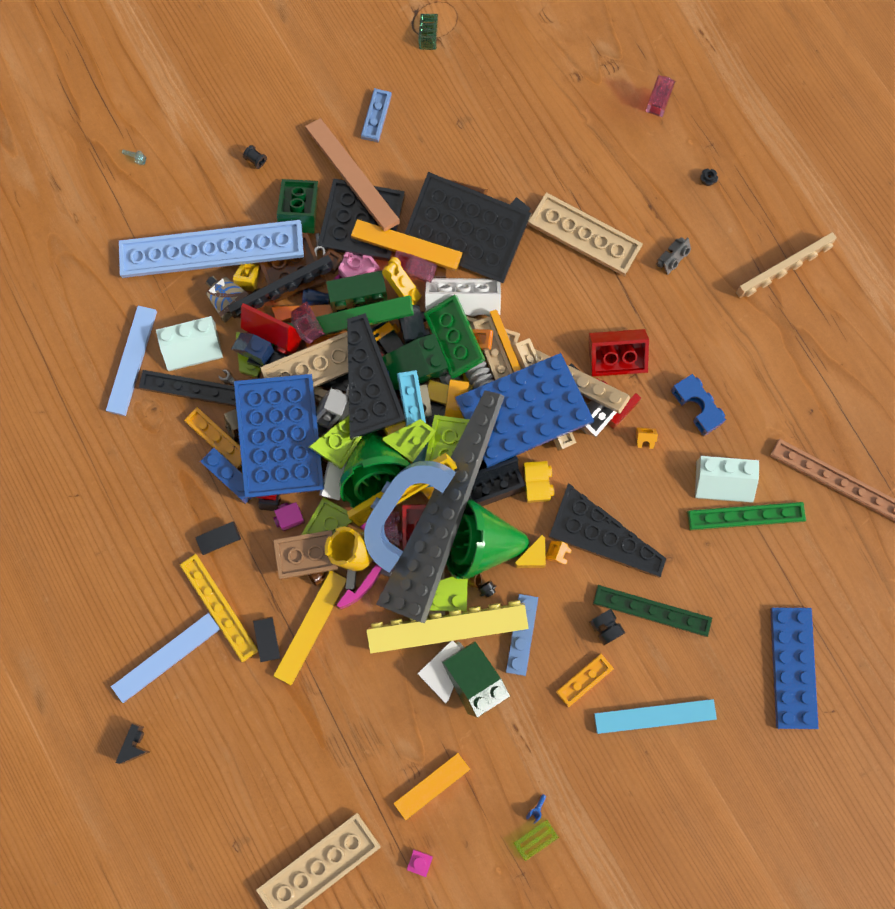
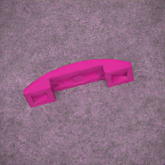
M376 564L356 593L348 589L337 606L340 609H344L360 600L375 584L382 568Z

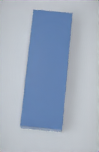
M374 88L361 139L379 143L392 92Z

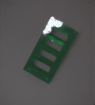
M420 14L419 49L435 50L437 48L438 14Z

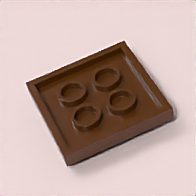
M308 233L302 234L304 257L259 262L268 285L318 260ZM320 274L313 281L299 285L294 291H287L281 294L278 299L274 300V303L303 293V289H314L325 285L324 275Z

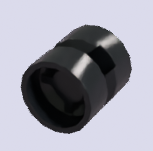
M612 609L589 621L594 631L599 632L598 638L603 646L626 633L621 624L615 622L617 617Z

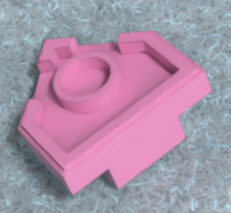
M345 252L343 261L338 268V273L342 278L380 271V267L371 256H358L349 252Z

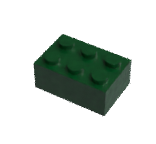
M382 270L326 281L333 313L388 300Z

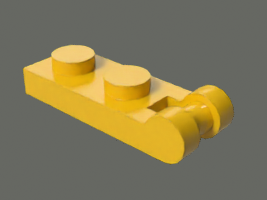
M391 257L388 262L389 265L384 267L382 274L399 297L410 295L412 305H416L422 295L400 266V260L396 257Z

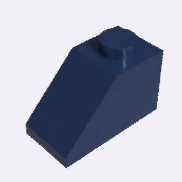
M240 333L231 348L233 351L263 366L266 365L274 351L270 342L248 333Z

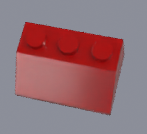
M244 303L241 306V329L245 330L248 334H254L270 342L271 345L277 346L276 350L287 355L288 352L296 353L304 336L302 332Z
M646 330L589 333V357L592 377L648 373L649 337Z

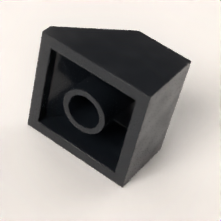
M413 305V316L399 318L405 345L430 335L429 329L424 327L426 318L423 313L425 312L420 311L419 305Z

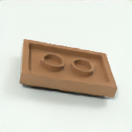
M332 530L273 540L279 579L338 570V566L332 564L328 556L325 555V543L328 536L331 537L333 535Z

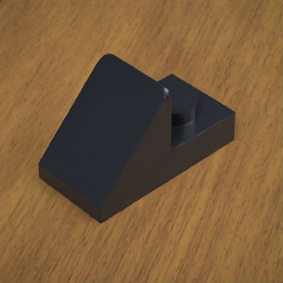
M131 724L115 763L125 764L150 753V751L136 746L144 736V726Z

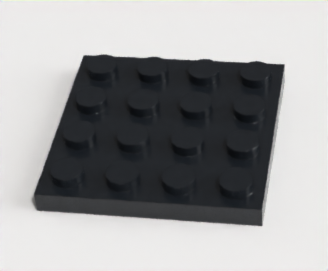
M333 178L318 246H322L325 250L331 249L341 253L349 252L358 256L367 255L374 259L389 261L392 251L351 238L357 219L377 226L379 224L345 180ZM374 186L400 219L405 191ZM398 225L390 228V230L397 232Z

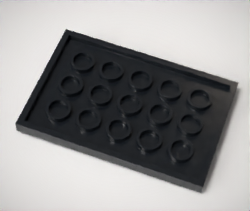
M428 172L405 234L462 252L459 266L504 283L532 213Z

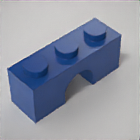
M693 374L674 385L671 389L672 394L681 406L687 402H695L700 406L701 414L695 417L693 423L703 436L709 434L726 421L722 409L716 407L711 394L706 393L701 380L698 377L695 378Z
M213 448L200 462L246 504L251 498H245L243 474Z

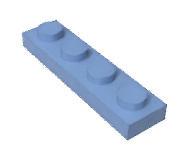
M522 594L518 596L520 603H525L529 629L512 632L506 673L526 676L539 597Z

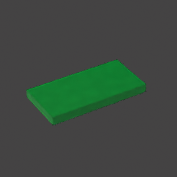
M454 294L423 313L432 334L435 333L451 378L454 379L485 361V357L458 296Z

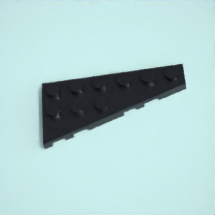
M366 313L347 319L350 440L405 422V417Z
M568 483L549 538L660 578L666 558Z

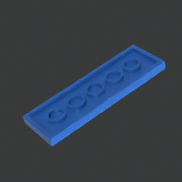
M770 608L776 729H819L812 608Z

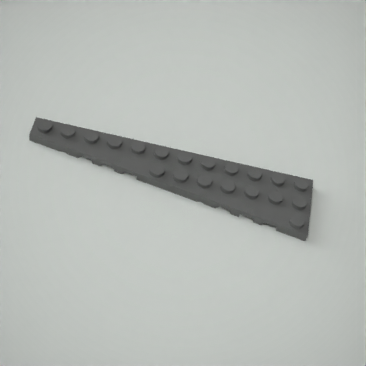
M484 391L451 456V459L457 466V469L454 470L456 473L443 493L434 488L376 605L418 622H426L504 399L503 395Z

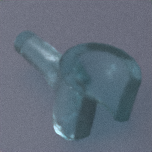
M127 150L122 151V154L135 158V163L139 165L145 164L146 156L141 151H136V153Z

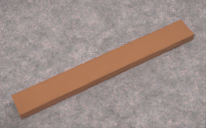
M320 118L306 125L305 129L382 230L385 232L398 225L400 219Z
M781 439L777 440L769 455L770 457L895 522L894 498Z

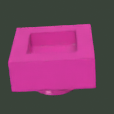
M414 849L407 870L426 877L433 856Z

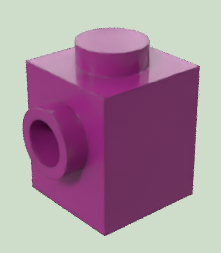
M297 502L290 505L289 503H284L278 506L277 510H274L276 514L273 517L277 528L281 527L283 531L305 523Z

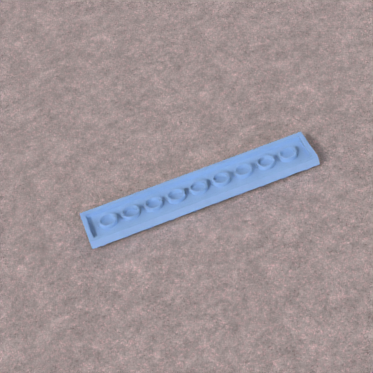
M300 220L119 241V266L122 278L304 257L302 224Z

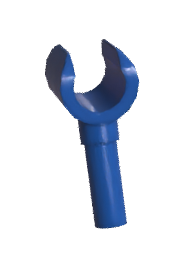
M542 794L537 806L526 815L527 820L531 815L535 816L533 824L541 819L540 810L546 799L544 794Z

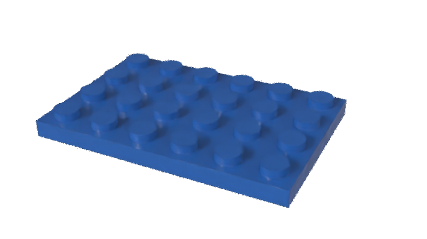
M561 353L455 397L463 418L470 419L485 390L504 396L483 456V461L487 468L594 422Z
M312 374L234 381L245 498L324 490L321 456L308 448L319 439Z

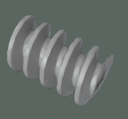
M482 362L465 372L470 385H472V389L495 381L492 380L493 375L489 374L490 369L486 368V362Z

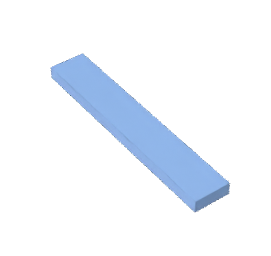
M142 306L137 307L106 411L122 416L127 414L157 314L155 309Z
M209 613L112 685L111 688L122 703L126 702L217 633L220 627Z

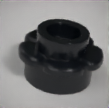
M704 169L700 175L701 182L705 186L713 185L718 181L717 172L714 169Z
M491 580L484 583L478 588L481 593L480 596L485 595L486 598L492 596L496 592L495 588L497 586Z

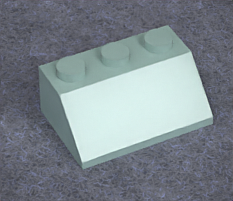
M211 316L156 330L159 347L168 371L223 358L216 324Z
M700 456L696 461L695 498L753 503L759 480V460Z

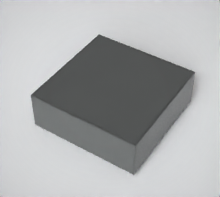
M347 570L346 590H355L356 571Z

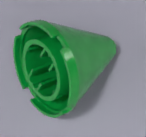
M378 431L362 436L351 453L339 482L341 498L344 502L348 501L352 508L381 492L387 481L391 483L402 469L411 464L403 455L382 440L384 437Z
M468 500L446 565L454 578L469 579L525 553L529 548L530 541L525 533L475 501Z

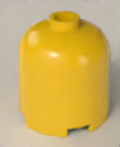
M343 526L337 528L331 537L328 536L325 543V555L328 556L332 564L351 571H361L372 562V558L365 545L364 535L350 527Z

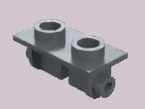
M682 237L677 238L668 248L672 253L665 251L657 259V266L659 268L665 267L667 275L676 269L679 262L690 253L691 246L688 237L686 239Z

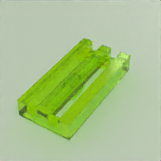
M545 820L515 841L514 845L523 859L527 861L559 837L549 821ZM547 826L548 830L521 848L520 844ZM550 833L553 835L545 842L537 846L535 849L530 851L528 854H525L524 851L532 847L534 844L542 840L544 837H546Z

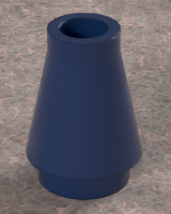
M310 288L308 290L303 289L302 304L307 306L328 305L329 294Z

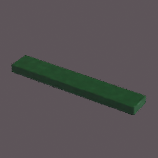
M601 585L597 586L593 605L704 637H708L713 619L712 617Z

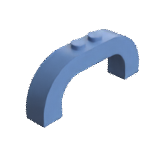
M419 461L402 469L391 483L386 482L381 490L384 493L381 499L377 497L371 505V508L374 510L367 519L364 530L367 551L381 568L390 573L403 553L402 550L389 542L385 535L384 525L406 489L413 484L425 483L443 493L456 473L454 470L438 462Z

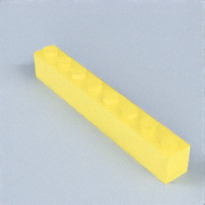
M515 600L508 602L509 605L506 606L496 603L488 605L489 608L481 609V606L469 608L467 612H461V609L449 611L448 615L433 613L430 614L425 623L411 618L410 621L404 622L402 619L391 620V624L383 625V622H375L367 629L370 654L529 629L525 603Z

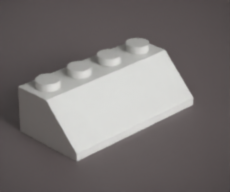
M426 278L425 312L455 294L458 296L465 315L490 316V311L497 310L500 315V282L493 279Z

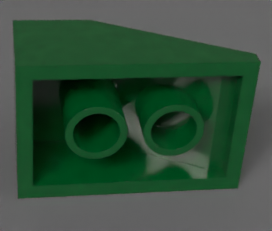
M282 179L277 208V222L300 220L302 233H315L318 181Z
M435 333L416 339L382 356L395 392L400 391L397 373L417 370L419 384L445 376L448 370Z
M475 641L442 661L467 714L479 717L510 697L502 679Z

